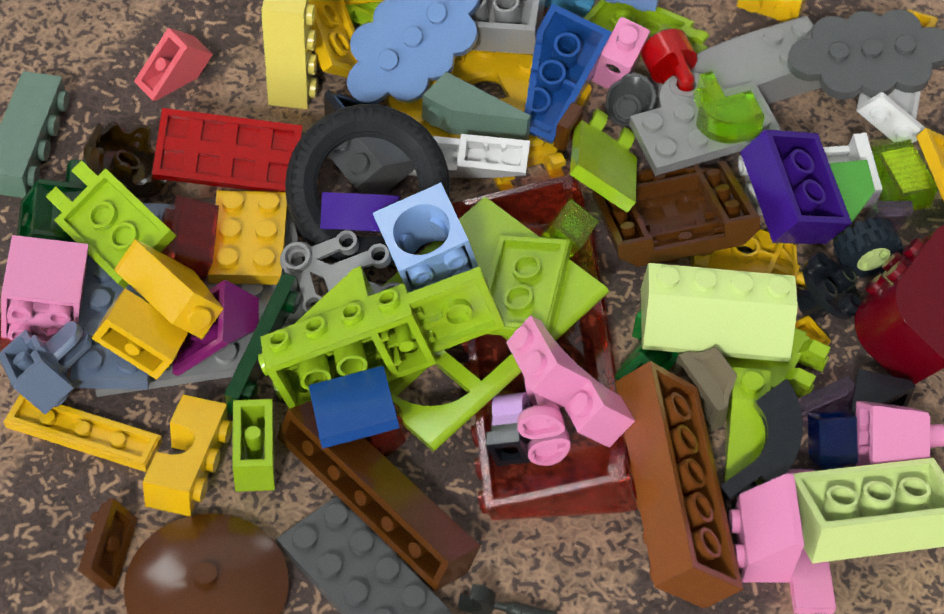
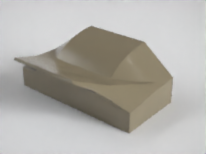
M717 347L698 353L687 351L679 354L673 374L698 387L705 423L708 429L712 432L724 427L730 394L737 374Z

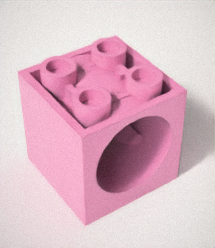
M12 235L1 293V339L13 341L26 329L46 343L69 321L79 324L87 271L88 244Z

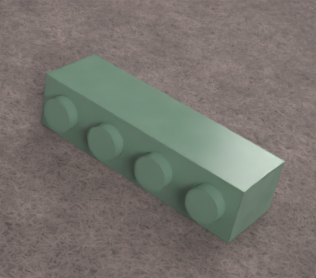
M22 71L0 124V195L24 198L37 179H40L41 162L47 161L49 158L50 139L52 136H57L59 132V116L61 111H67L69 106V92L65 91L62 76Z

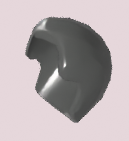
M635 72L625 74L621 80L612 84L606 95V114L611 121L622 128H631L629 125L630 116L657 108V92L654 85L648 80L647 76H642Z

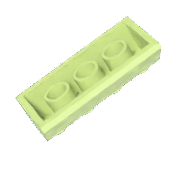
M648 263L641 286L642 349L698 353L717 347L725 357L789 362L798 308L796 278L791 275Z
M934 458L792 473L795 479L804 540L803 548L812 563L944 547V472Z

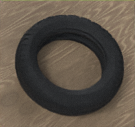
M361 104L344 107L329 113L314 123L304 133L295 146L288 163L285 192L291 218L302 237L311 247L333 239L343 231L320 229L321 205L317 194V178L326 157L336 147L346 141L360 137H374L394 144L407 155L413 164L418 179V192L442 183L448 198H450V176L445 157L434 137L422 124L411 116L390 107ZM382 235L375 237L357 236L359 240L357 252L352 255H344L339 251L326 258L339 262L368 251L374 244L380 243L386 247L387 245ZM345 239L342 242V247L351 246L353 239ZM427 244L421 246L413 255H415L417 252H419V251H420L422 248H424ZM377 252L374 255V260H382L385 257V252ZM391 256V262H390V264H389L388 266L395 265V262H394L392 256ZM372 265V266L367 267V268H364V269H377V268H375V267Z

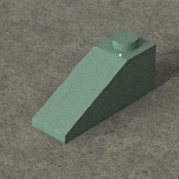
M445 72L422 97V119L449 134H469L518 140L529 139L531 115L448 72Z

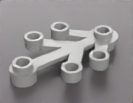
M344 230L337 237L312 247L305 242L288 244L281 253L280 264L286 274L296 276L304 299L302 308L306 313L311 303L318 302L322 298L316 293L311 274L323 278L329 292L353 268L361 266L364 269L372 265L379 269L387 267L391 262L389 249L384 244L378 243L372 245L368 251L331 265L320 261L339 251L344 255H352L359 249L357 236L352 231ZM345 239H353L351 246L342 247V242ZM377 252H385V257L382 260H374V255ZM300 256L305 257V261L302 264L294 265L296 258ZM369 281L375 294L400 285L399 283L391 282L382 287Z

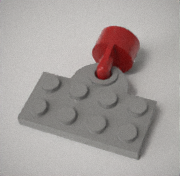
M665 29L655 33L645 42L641 51V58L652 79L656 83L663 84V86L661 87L657 109L630 116L629 125L655 176L740 152L746 147L748 142H752L765 129L782 131L755 81L723 89L711 77L691 72L696 66L698 57L685 32L682 30Z

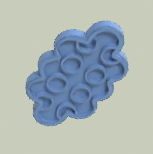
M384 0L379 3L374 12L373 22L358 27L351 37V52L358 61L349 72L347 78L348 90L353 98L361 104H378L389 95L403 103H412L421 99L428 90L430 81H437L445 72L451 73L454 68L455 57L467 54L476 45L478 30L471 15L479 7L480 0Z

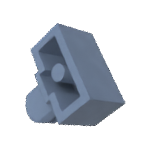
M74 321L66 323L46 343L25 329L0 352V362L12 387L46 415L53 407L61 405L67 399L73 386L66 373L91 348L93 339H91L92 336L86 331H82V327Z

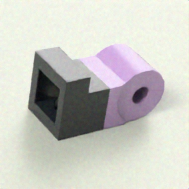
M526 392L498 395L493 398L491 432H487L485 446L496 466L530 463L528 443L532 439L521 436L518 432L517 418L520 413L526 408L531 407ZM516 446L518 452L513 454L504 452L505 447Z

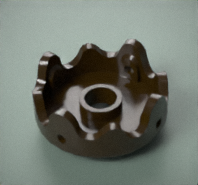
M111 121L105 127L101 123H97L83 151L87 166L96 175H99L106 168L136 198H149L157 195L168 181L152 177L155 151L151 148L152 132L147 125L140 124L131 130H124L120 128L116 121Z

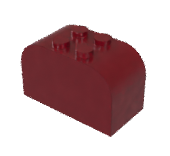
M944 225L923 239L918 237L914 239L901 254L898 252L892 254L882 265L885 272L882 275L876 276L865 288L868 295L860 304L855 314V331L861 345L868 354L892 376L911 380L914 384L944 368Z

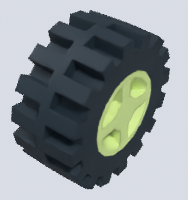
M873 217L867 218L864 223L858 221L853 228L847 227L845 234H839L837 237L838 241H835L833 245L840 266H849L859 278L873 276L878 272L884 273L885 270L882 268V265L895 252L901 254L904 251L903 244L891 222L881 217H878L875 221Z

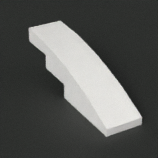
M461 134L460 139L433 136L443 152L450 178L526 176L530 141L469 134ZM415 170L409 174L410 176H417Z

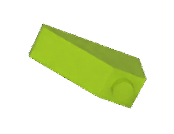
M733 367L737 378L730 394L726 415L724 483L755 461L763 450L765 428L761 417L753 405L756 400L771 390V371ZM760 479L755 482L757 486L763 484Z

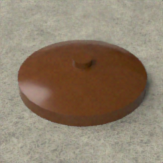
M218 513L187 516L160 528L135 553L128 567L124 583V600L127 614H284L289 598L287 565L281 550L274 540L261 528L247 520Z

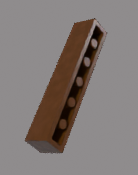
M312 400L287 410L277 439L435 591L461 578L469 571L481 546L367 439L361 438L323 449L319 439Z

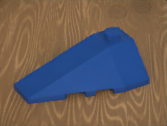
M553 3L537 30L525 105V113L531 115L529 134L551 145L555 140L558 122L572 102L577 104L593 77L600 55L612 34L611 31Z

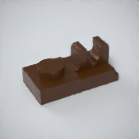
M115 498L107 499V502L101 504L99 511L91 514L90 519L95 525L92 532H85L84 538L87 540V544L78 567L79 572L100 589L106 590L116 588L138 520Z

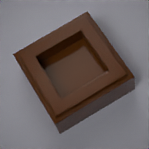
M572 102L557 124L553 147L562 151L567 150L573 141L574 129L582 120V106Z

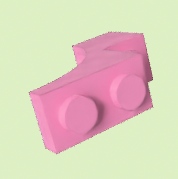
M530 316L506 342L531 391L563 406L578 433L610 448L635 422L622 397L590 376L569 357L553 339L541 320Z

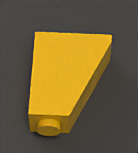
M136 239L114 269L120 277L171 324L200 339L204 338L224 309L194 270Z

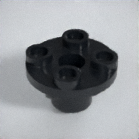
M817 252L803 265L802 270L806 286L796 288L798 291V309L803 315H808L813 320L820 317L824 318L829 313L839 319H851L855 316L858 307L862 303L855 286L857 282L856 274L849 266H839L824 253Z

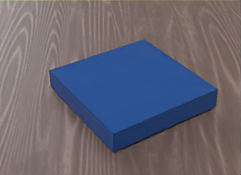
M384 366L308 385L319 439L323 449L400 428Z

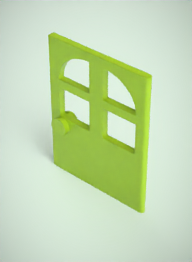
M487 197L481 199L459 219L469 240L478 267L480 266L485 279L488 276L499 234L539 237ZM444 241L432 242L418 255L435 251ZM570 259L550 334L555 341L609 293L608 288ZM397 272L392 278H390L384 285L391 282L403 284V280L399 272ZM512 336L502 337H504L508 341ZM450 348L434 353L435 366L468 393L456 401L443 405H417L407 402L397 395L427 368L388 382L398 421L434 452L521 373L512 354L481 381L446 352Z

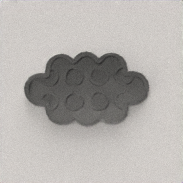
M891 10L881 17L870 11L855 12L847 20L838 16H828L821 18L815 23L812 28L811 39L798 41L791 47L788 53L787 66L790 73L803 81H820L823 91L836 99L847 100L854 98L860 92L871 98L881 92L888 96L895 89L904 93H915L927 87L932 76V69L944 67V30L935 27L922 28L919 19L914 14L905 10Z

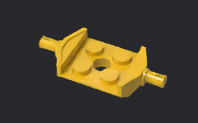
M761 229L746 244L742 245L752 249V253H742L737 249L740 246L718 250L710 255L690 256L692 267L795 276L796 285L806 286L803 272L799 271L801 265L797 264V245L793 243H773L769 232Z

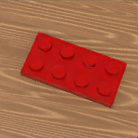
M162 108L152 177L154 179L250 191L285 192L288 163L295 146L302 137L303 126Z

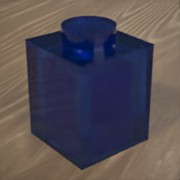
M845 410L808 413V448L810 459L819 466H822L824 470L845 468V464L858 463L857 418Z

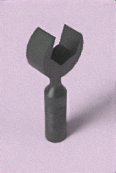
M472 584L470 596L460 592L458 602L460 611L467 614H491L493 609L505 611L507 614H557V611L526 605L516 601L509 603L495 601L496 596L491 589L477 584Z

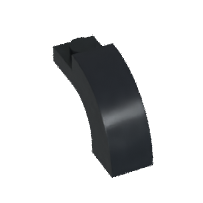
M787 378L756 400L753 405L764 424L765 444L761 454L755 461L720 486L722 494L728 501L735 496L738 498L739 494L757 487L755 482L758 479L762 483H766L787 474L797 457L802 440L803 419L797 395Z

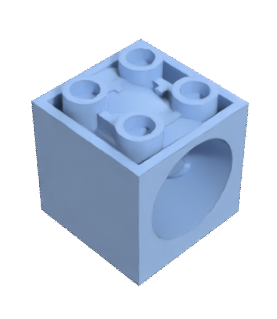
M442 183L373 212L408 292L478 267L469 240ZM444 241L438 249L431 253L413 255L421 246L427 243Z

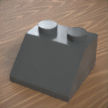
M360 137L346 141L328 155L360 194L385 195L415 170L410 159L400 148L386 140L374 137Z

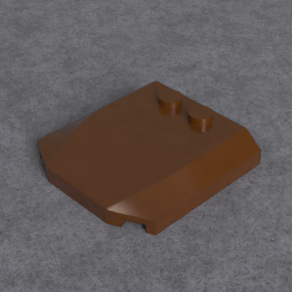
M718 161L719 168H700V163L657 176L654 175L651 168L637 171L636 203L628 213L592 190L593 201L619 259L637 267L646 266L648 263H672L684 257L710 255L718 250L742 246L760 230V216L726 161Z

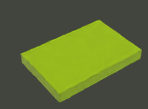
M499 234L486 281L505 327L488 334L512 336L530 316L541 320L547 331L551 334L572 249L570 239Z

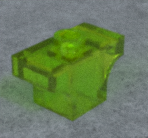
M570 199L558 211L539 237L570 239L572 245L570 259L582 248L599 221Z

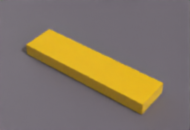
M21 394L4 420L6 428L147 472L155 453L163 442L161 435L63 404L53 407L45 415Z

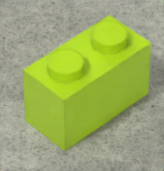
M272 399L233 400L232 468L235 492L275 490V424Z

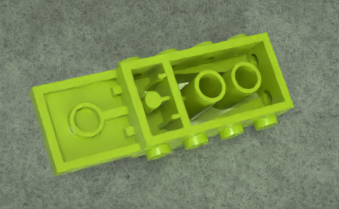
M359 266L353 268L295 324L261 336L263 353L258 354V360L265 376L269 375L272 379L278 398L280 400L284 399L290 409L311 401L308 385L379 366H384L387 381L390 382L436 365L434 357L436 352L504 328L505 325L480 266L412 292H408L403 283L376 294L362 267Z

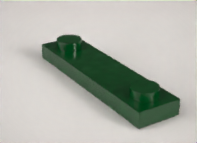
M286 273L281 275L224 393L227 412L230 415H233V400H255L258 391V384L256 383L262 373L258 360V354L263 353L260 337L282 329L289 313L295 314L297 311L301 293L297 292L296 276Z

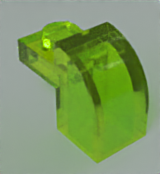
M713 71L699 74L697 89L694 90V101L699 109L696 126L700 132L711 140L725 144H735L755 139L761 133L765 115L752 91L749 90L725 97Z

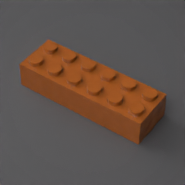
M649 361L616 381L615 386L617 394L622 397L635 419V422L623 433V438L628 448L630 458L629 469L634 479L637 494L636 505L641 515L644 530L643 541L647 547L651 566L650 577L655 588L699 607L708 608L742 591L743 586L698 387Z

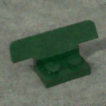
M71 159L69 161L65 182L37 179L20 202L17 236L75 242L54 221L62 212L46 196L57 187L73 201L87 187L71 171L81 160Z

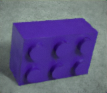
M765 129L740 152L773 243L827 244L852 224L818 133Z

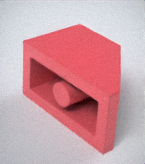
M168 28L134 82L152 101H156L197 79L213 54L194 35Z

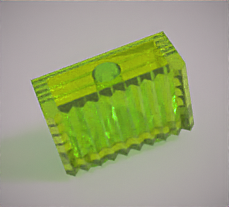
M911 139L872 146L871 151L883 189L879 196L882 203L888 204L894 215L930 208L938 187L934 179H932V175L929 174V170L926 169V164H923V159H920V154H917V149L914 148Z

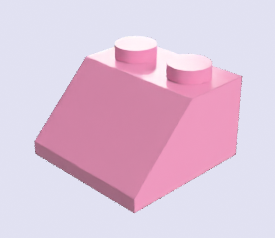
M784 474L739 494L735 509L729 510L728 524L730 533H736L737 544L733 546L738 568L741 570L742 582H790L804 547L794 474Z

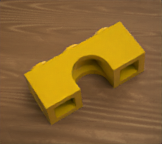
M182 395L170 421L172 448L186 452L176 455L161 452L155 453L143 479L145 507L191 517L196 503L203 502L208 487L207 477L210 472H216L220 461L219 449L222 443H228L232 433L233 423L228 420L227 404Z

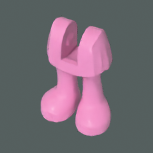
M524 377L526 393L533 406L526 408L520 413L517 418L518 432L521 436L532 439L528 443V458L531 462L542 466L559 463L567 456L570 450V436L559 409L563 406L532 392Z

